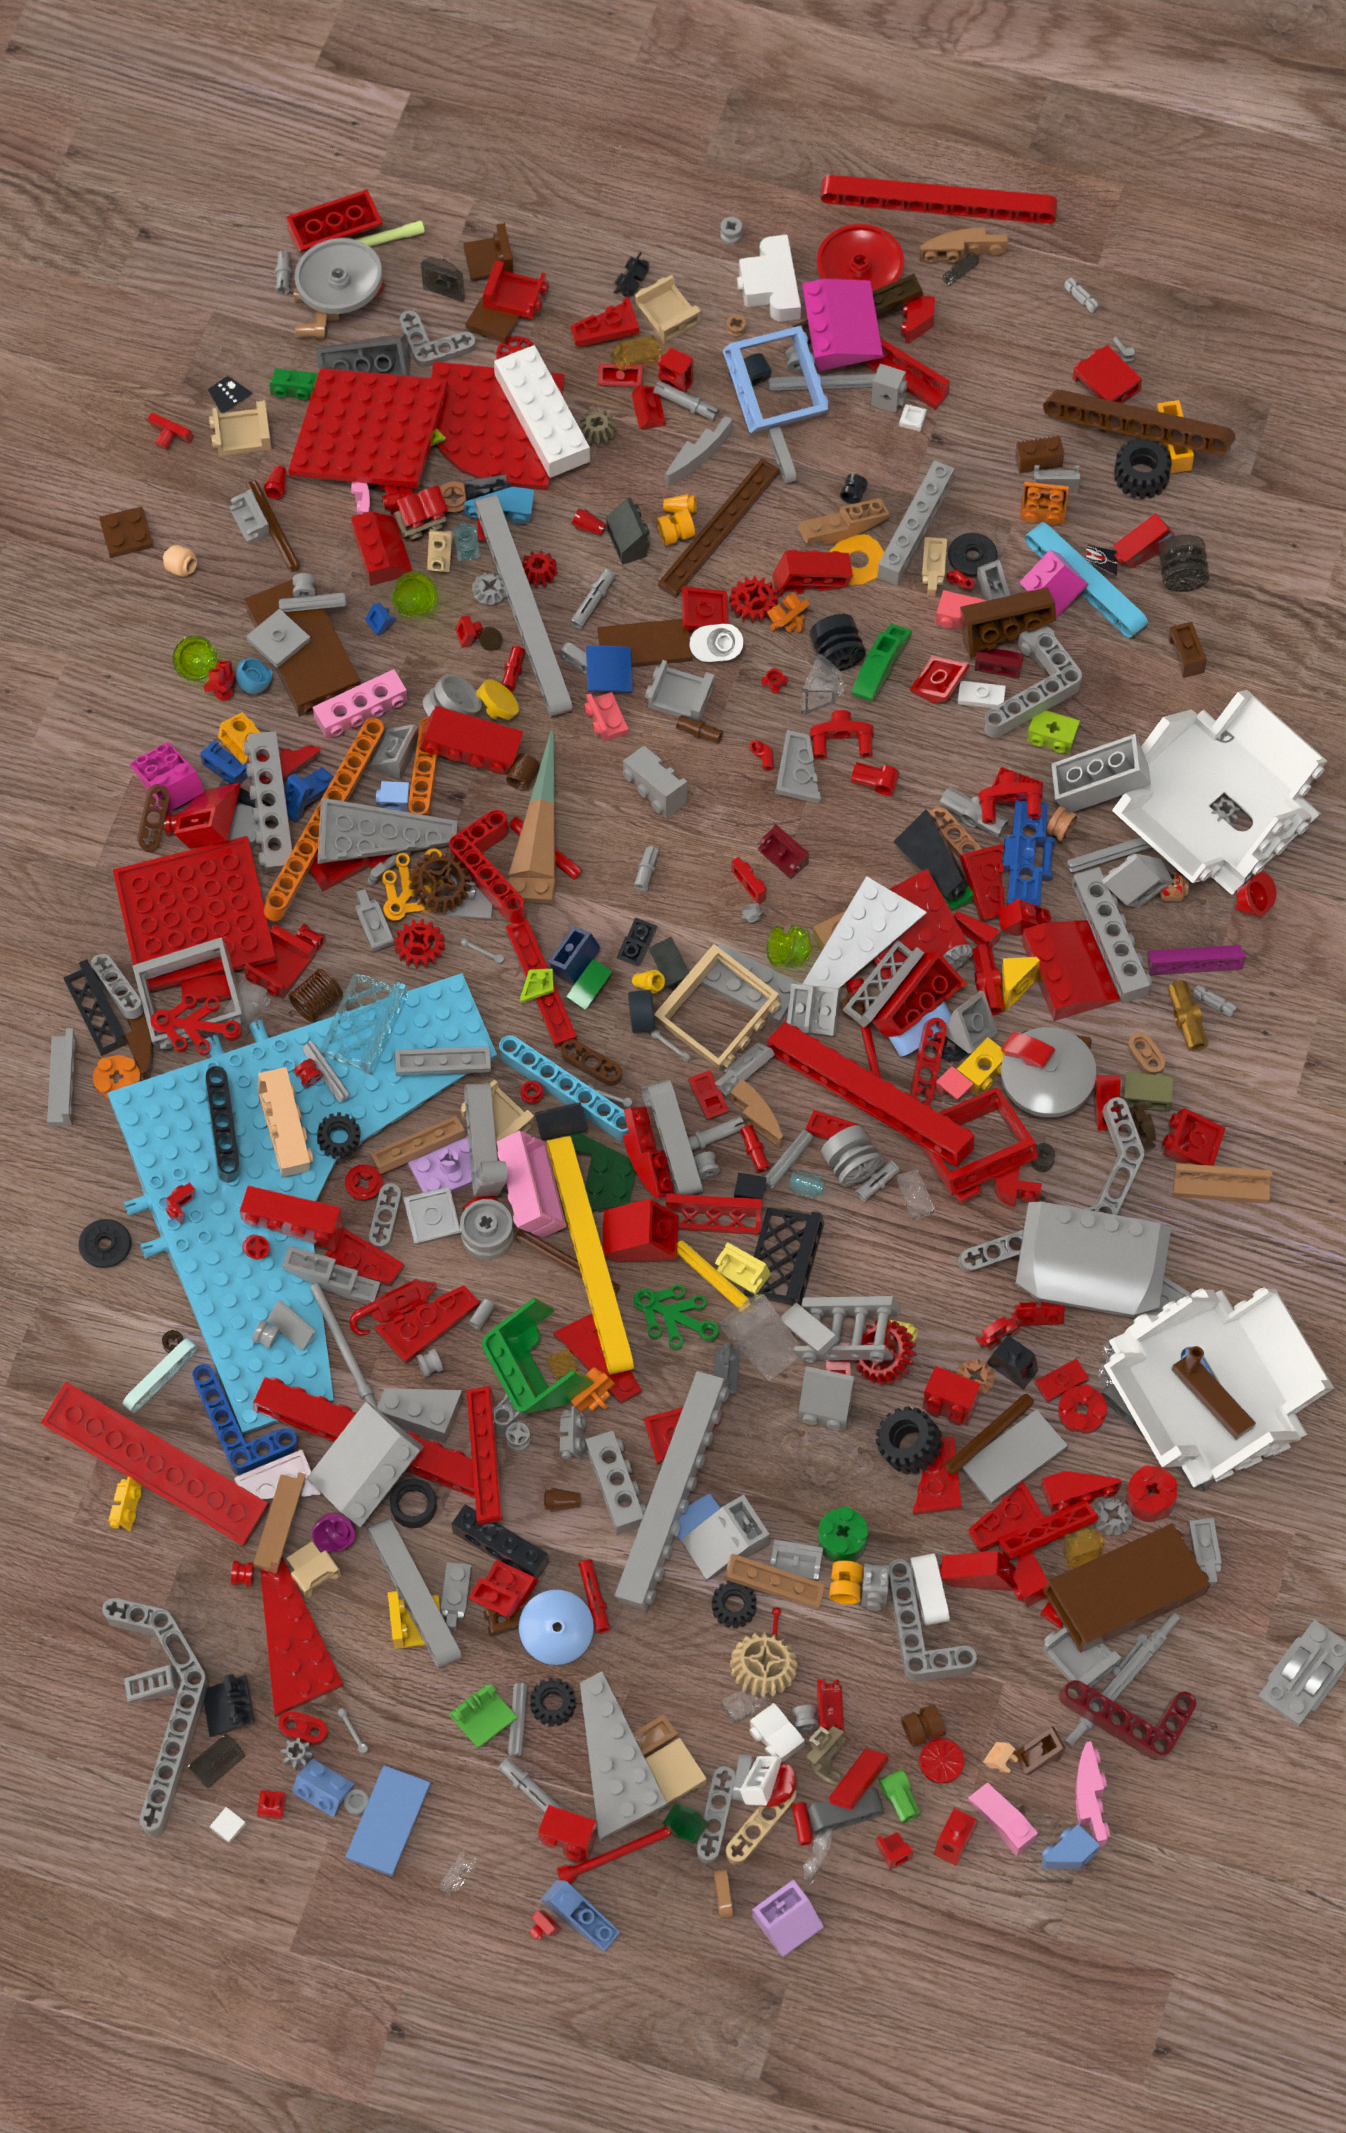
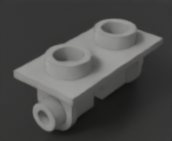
M572 1406L571 1411L565 1410L563 1415L560 1416V1433H568V1436L560 1437L559 1453L562 1455V1459H571V1456L574 1455L579 1460H583V1451H585L583 1433L586 1427V1419L582 1412Z

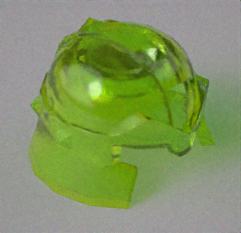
M411 571L404 574L397 581L390 600L395 605L394 609H397L401 616H422L429 613L435 607L438 600V590L429 576L421 572Z
M192 635L184 638L177 644L173 651L172 661L175 670L181 677L189 681H200L208 677L210 669L216 668L218 653L216 648L211 645L210 640L202 636Z
M775 925L767 940L766 952L770 963L774 966L785 965L786 968L790 966L797 967L803 964L809 957L812 948L809 931L802 927L791 925L788 932L783 933L784 928Z

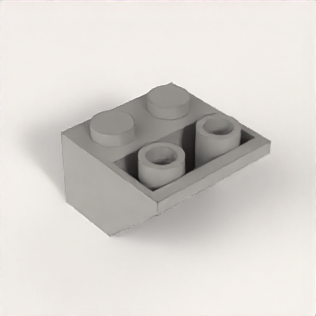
M1140 854L1128 856L1122 865L1110 870L1109 875L1102 879L1104 885L1126 906L1140 908L1173 882L1162 859Z

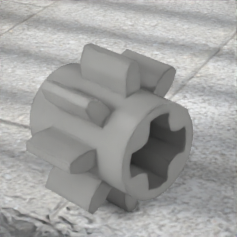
M1221 798L1219 804L1213 803L1212 809L1214 811L1211 814L1219 815L1218 822L1222 818L1228 824L1230 822H1237L1238 817L1236 815L1239 813V808L1234 806V800L1228 801Z
M299 1737L294 1742L287 1740V1749L281 1750V1755L286 1756L283 1760L284 1765L291 1764L294 1771L297 1770V1767H305L307 1759L313 1758L312 1753L306 1752L309 1750L310 1744L305 1743L303 1745ZM296 1751H300L301 1753L294 1758L293 1755L296 1754Z

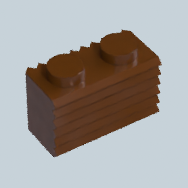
M1057 435L1052 438L1031 439L1021 443L1018 441L1015 459L1019 473L1032 472L1035 465H1039V470L1063 467L1064 449L1061 437Z

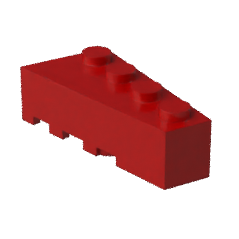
M939 951L924 953L871 1022L885 1037L902 1035L918 1023L923 1016L935 1010L940 1003L948 1000L957 990L965 987L968 983Z

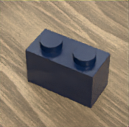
M573 925L548 963L557 977L575 984L601 947L592 933Z

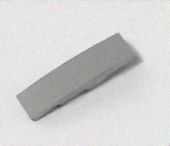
M724 416L714 432L706 428L696 444L687 441L665 473V486L671 487L703 465L732 433L733 419Z
M289 1246L282 1265L284 1270L311 1284L319 1283L322 1289L367 1305L376 1299L380 1288L379 1281L357 1276L358 1270L335 1264L336 1259Z

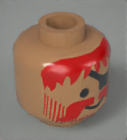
M1168 872L1173 882L1158 893L1160 899L1163 902H1182L1184 896H1188L1189 880L1181 872Z

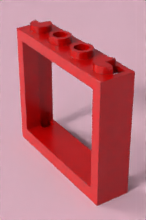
M998 1087L938 1113L949 1117L960 1126L997 1110L1018 1140V1143L952 1172H949L939 1156L919 1145L952 1196L1038 1159L1035 1141Z

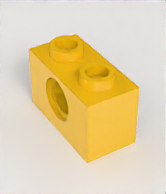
M988 1037L957 1068L962 1075L973 1083L972 1092L977 1096L983 1090L987 1091L994 1083L993 1079L998 1074L1001 1075L1004 1054L1000 1050L1001 1047ZM988 1066L990 1069L982 1070L979 1067Z

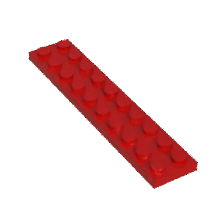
M66 1381L41 1421V1424L128 1477H131L136 1482L242 1546L246 1545L270 1505L268 1502Z

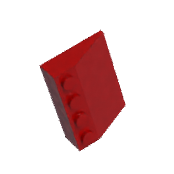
M1088 920L1048 922L1023 929L1022 944L1027 957H1037L1040 960L1037 981L1053 1021L1120 1001Z

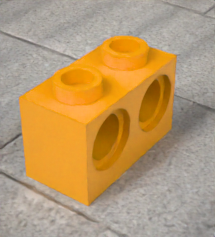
M242 712L220 724L218 738L243 765L246 762L250 763L249 755L244 754L243 743L247 741L248 734L261 732L255 727L254 722L248 719Z

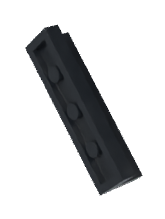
M86 959L79 962V971L63 977L100 1055L103 1056L126 1046L127 1042L125 1034ZM83 977L86 982L83 990L73 988L71 982ZM85 996L95 1000L92 1009L82 1006ZM94 1015L104 1018L101 1028L91 1024ZM103 1034L112 1036L115 1041L105 1047H102L100 1043Z

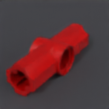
M986 944L978 945L972 948L977 992L984 991L992 1016H996L1004 1012L1005 1009L1001 994L1000 972L995 965L992 947Z

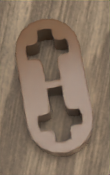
M727 1870L714 1871L720 1919L733 1917Z

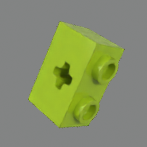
M1044 711L1032 718L1028 729L1027 742L1037 747L1044 746L1053 749L1057 753L1071 754L1079 732L1080 720Z

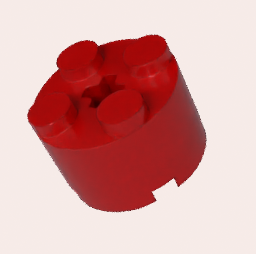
M1145 1465L1136 1471L1129 1481L1126 1493V1501L1132 1515L1141 1521L1149 1523L1167 1518L1175 1505L1178 1492L1177 1480L1167 1470L1157 1466Z

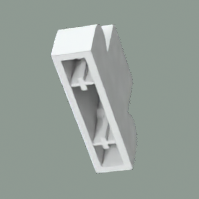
M788 235L764 238L760 243L759 257L739 260L740 277H737L738 290L743 292L746 307L770 305V316L776 321L798 320L801 316V305Z

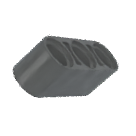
M868 1788L853 1810L830 1804L829 1800L813 1804L807 1808L815 1834H822L878 1818L885 1813L877 1788Z

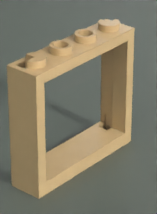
M713 944L656 1011L654 1016L656 1022L718 1070L722 1071L724 1067L728 1068L734 1062L735 1054L740 1049L743 1050L747 1047L751 1040V1035L763 1028L767 1016L770 1013L774 1014L778 1010L781 1000L779 993ZM718 962L768 999L719 1058L670 1021V1018Z

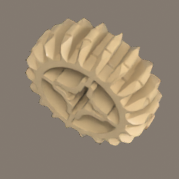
M765 1632L762 1634V1637H758L756 1633L752 1635V1639L746 1636L743 1639V1643L739 1642L736 1645V1649H734L731 1655L730 1668L732 1669V1677H736V1685L743 1684V1692L750 1689L752 1690V1696L758 1692L761 1693L762 1698L765 1697L766 1693H769L772 1698L775 1696L776 1691L782 1694L785 1688L791 1686L792 1681L796 1677L798 1667L796 1653H791V1645L784 1646V1639L777 1641L775 1634L771 1638H768Z

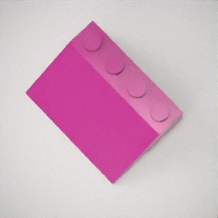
M820 279L802 283L813 354L819 371L883 357L870 281Z

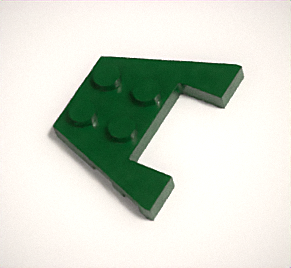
M579 1132L571 1134L570 1137L576 1155L591 1157L585 1185L591 1211H598L600 1213L604 1212V1210L630 1204L636 1177V1171L630 1158Z

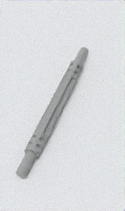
M1172 1613L1159 1629L1153 1631L1101 1693L1112 1701L1118 1698L1166 1641L1167 1634L1180 1620L1177 1614ZM1093 1702L1090 1708L1094 1712H1099V1706ZM1081 1717L1078 1720L1079 1724L1064 1742L1072 1748L1086 1730L1090 1731L1095 1724Z

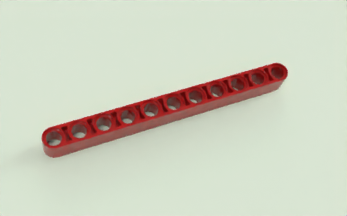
M827 175L823 178L820 197L824 203L833 205L1039 224L1055 222L1058 202L1056 197L1045 194Z

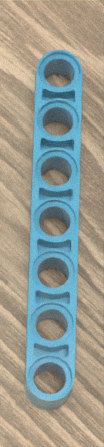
M1042 522L1025 535L1027 545L1040 558H1043L1049 550L1060 553L1089 584L1080 595L1124 636L1132 638L1148 625V620L1143 612L1048 524Z
M508 1035L501 1039L499 1042L500 1058L505 1064L530 1081L540 1083L546 1092L566 1105L579 1103L582 1099L591 1100L589 1103L581 1102L586 1119L617 1140L624 1141L623 1135L629 1133L628 1128H618L621 1124L627 1125L623 1109L517 1037ZM507 1048L515 1049L513 1052L505 1051ZM528 1060L534 1062L531 1065L524 1064V1062ZM550 1073L553 1076L545 1078L542 1075ZM564 1086L571 1087L570 1090H562L561 1088ZM603 1111L610 1113L607 1116L599 1115V1113Z

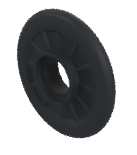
M966 533L953 540L948 550V558L954 569L961 571L965 575L977 576L978 567L997 560V549L988 537L979 533ZM974 550L979 553V556L970 558L967 556V552Z
M111 1219L97 1220L89 1224L82 1231L78 1242L79 1252L82 1258L90 1265L99 1268H109L119 1264L126 1258L131 1247V1237L128 1230L121 1223ZM107 1238L111 1240V1245L105 1249L98 1246L99 1241Z

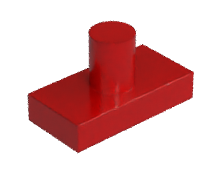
M153 412L147 418L152 427L161 431L155 442L157 446L167 450L173 437L191 444L194 435L190 429Z

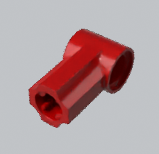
M856 762L851 782L874 788L881 795L891 796L894 793L900 772L896 768L887 765L878 768Z

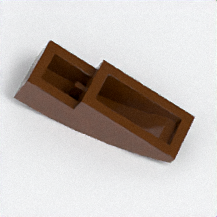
M143 1010V1013L138 1018H127L132 1031L126 1033L125 1036L142 1078L146 1080L150 1078L152 1071L153 1043Z

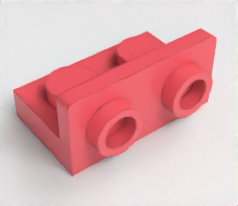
M612 692L593 698L591 693L586 695L587 703L584 704L588 717L592 716L594 732L596 735L600 734L603 742L629 733L627 724Z

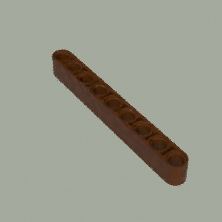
M1055 390L1043 404L1044 412L1052 418L1214 455L1225 454L1235 441V434L1228 427L1065 390Z

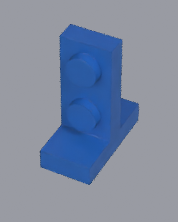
M323 767L303 779L299 778L295 773L289 776L284 790L287 816L294 822L302 819L305 806L325 794L334 776Z

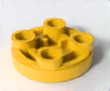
M486 680L476 691L477 697L487 706V714L494 719L500 717L511 720L519 712V705L514 695L504 685L495 680Z

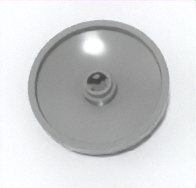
M349 238L330 239L313 246L301 257L295 270V284L301 299L309 307L329 314L348 313L363 307L375 297L383 279L381 262L375 251L365 243Z
M1042 1027L1023 1033L1055 1048V1052L1044 1068L1029 1066L1020 1058L1004 1055L1001 1066V1080L1008 1097L1020 1109L1040 1117H1060L1079 1109L1090 1097L1096 1080V1063L1088 1046L1076 1035L1059 1028Z

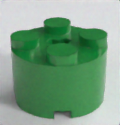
M850 1507L834 1509L822 1518L818 1529V1547L823 1548V1556L833 1563L837 1561L855 1562L864 1554L868 1537V1528L864 1518Z

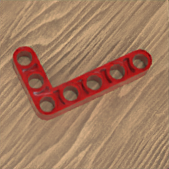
M496 809L488 812L454 835L449 840L451 856L455 855L454 862L462 861L461 869L468 868L466 876H471V881L475 883L476 887L507 921L517 924L526 918L524 899L482 854V852L505 838L509 833L505 812Z

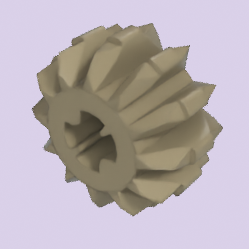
M597 408L594 413L587 411L586 416H581L580 424L578 425L589 446L592 443H596L597 447H599L600 443L607 445L608 439L613 440L616 430V424L612 415H607L606 410L599 413Z

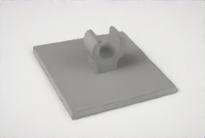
M450 873V879L457 886L455 877ZM470 881L466 882L471 885V889L467 892L468 898L463 900L462 906L456 905L454 911L447 908L445 916L491 920L493 904L476 887L475 883Z

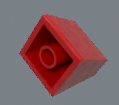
M651 1198L604 1210V1221L602 1224V1250L604 1256L616 1263L676 1260L679 1215Z

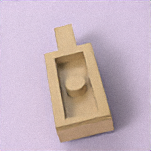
M925 537L922 584H928L927 596L936 597L937 585H943L947 539Z

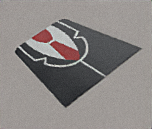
M1087 545L1086 561L1117 576L1118 560L1114 555L1117 551Z

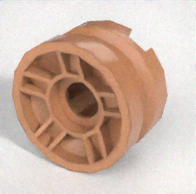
M1060 806L1052 816L1046 829V834L1051 837L1056 836L1057 840L1062 843L1065 842L1063 838H1068L1071 834L1073 824L1078 819V814L1074 812L1069 813L1067 808Z

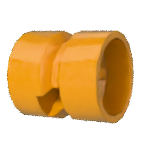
M687 509L675 512L673 517L665 515L656 519L657 529L664 546L677 543L678 538L686 540L695 537L694 524Z
M852 1561L834 1562L831 1574L833 1582L830 1583L829 1599L835 1603L845 1605L860 1603L862 1587L859 1584L863 1582L864 1567Z

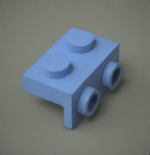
M312 1758L297 1775L292 1792L334 1817L337 1814L339 1805L347 1794L353 1790L354 1783Z

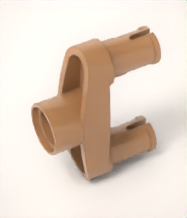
M294 288L295 302L303 301L297 289ZM316 310L317 321L315 323L295 324L296 338H326L328 322L339 321V314L323 313Z

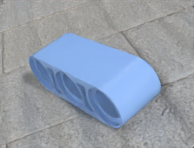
M943 1001L935 1010L923 1016L918 1023L905 1033L889 1037L898 1055L902 1057L919 1048L923 1026L927 1020L941 1018L947 1026L952 1014ZM936 1023L930 1026V1029L933 1030L932 1038H934V1034L939 1032L940 1028L936 1027Z

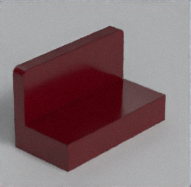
M986 648L977 652L975 671L1019 679L1024 654L997 648L988 651Z

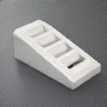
M757 1756L740 1789L745 1804L767 1805L781 1764L780 1757Z

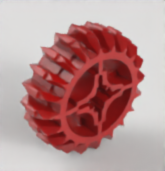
M878 1320L875 1321L874 1327L870 1324L866 1325L867 1332L863 1331L861 1345H874ZM890 1320L887 1321L884 1345L893 1354V1360H884L883 1362L853 1360V1362L858 1363L855 1368L857 1371L862 1372L863 1378H869V1381L874 1384L878 1382L880 1385H885L886 1381L889 1384H894L895 1378L903 1380L902 1372L910 1373L907 1366L915 1365L910 1359L917 1356L916 1352L911 1349L917 1345L911 1341L913 1335L907 1332L908 1329L905 1326H900V1323L896 1321L892 1323ZM896 1339L899 1343V1354L896 1352Z

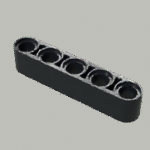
M213 1066L206 1072L205 1088L216 1168L219 1179L225 1183H231L239 1176V1157L226 1071L222 1067ZM216 1077L222 1081L220 1083H213L210 1080ZM221 1099L225 1103L223 1105H216L214 1101ZM224 1121L228 1125L226 1127H219L217 1123ZM227 1143L231 1147L229 1149H222L219 1146ZM230 1165L234 1168V1170L228 1172L223 1170L222 1168L224 1166Z

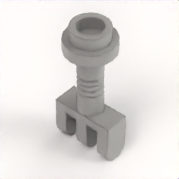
M410 851L400 852V853H406L408 856L411 855V852H410ZM394 853L385 862H380L369 874L367 883L373 886L381 880L384 872L395 865V859L399 853ZM404 858L398 859L401 862H406Z

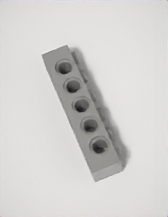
M934 460L878 564V579L895 586L899 585L954 482L955 468Z
M276 731L248 734L247 741L243 743L244 754L249 755L250 762L246 764L247 776L252 777L253 786H249L251 800L255 799L256 808H252L253 821L258 822L259 829L255 830L256 843L261 844V852L258 853L259 865L264 867V873L280 872L292 853L277 734ZM264 754L268 761L260 762L256 756ZM266 776L271 780V783L263 784L259 778ZM269 798L273 801L274 805L265 806L262 800ZM272 820L276 823L277 827L270 829L265 825V822ZM272 842L277 843L280 849L272 851L268 844Z
M1100 867L1073 875L1072 887L1123 1004L1148 996L1152 981L1149 973H1145L1143 970L1141 954L1136 953L1134 949L1135 941L1132 934L1128 933L1125 928V917L1123 913L1119 914L1117 898L1115 894L1110 893L1109 888L1102 881L1107 875H1103ZM1097 893V894H1099V895H1101V896H1100V897H1094V896H1092L1091 894ZM1100 913H1107L1109 916L1103 917ZM1113 932L1116 933L1118 936L1113 937L1110 936L1108 933ZM1123 952L1126 956H1119L1116 953ZM1126 972H1132V973H1134L1135 975H1134V976H1128V975H1126L1125 973H1126Z

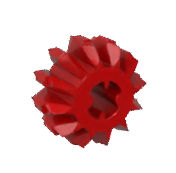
M542 550L539 551V554L531 551L530 556L524 555L523 562H521L529 585L533 583L535 589L540 584L545 588L547 582L553 583L554 577L557 576V562L555 559H552L550 552L543 555Z

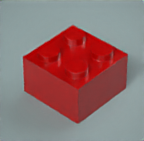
M935 1366L924 1391L922 1409H925L932 1416L938 1417L940 1415L948 1418L955 1425L963 1424L968 1426L979 1401L981 1383Z

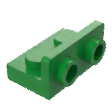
M274 368L273 378L269 382L270 393L280 398L292 397L300 400H310L314 392L318 373Z

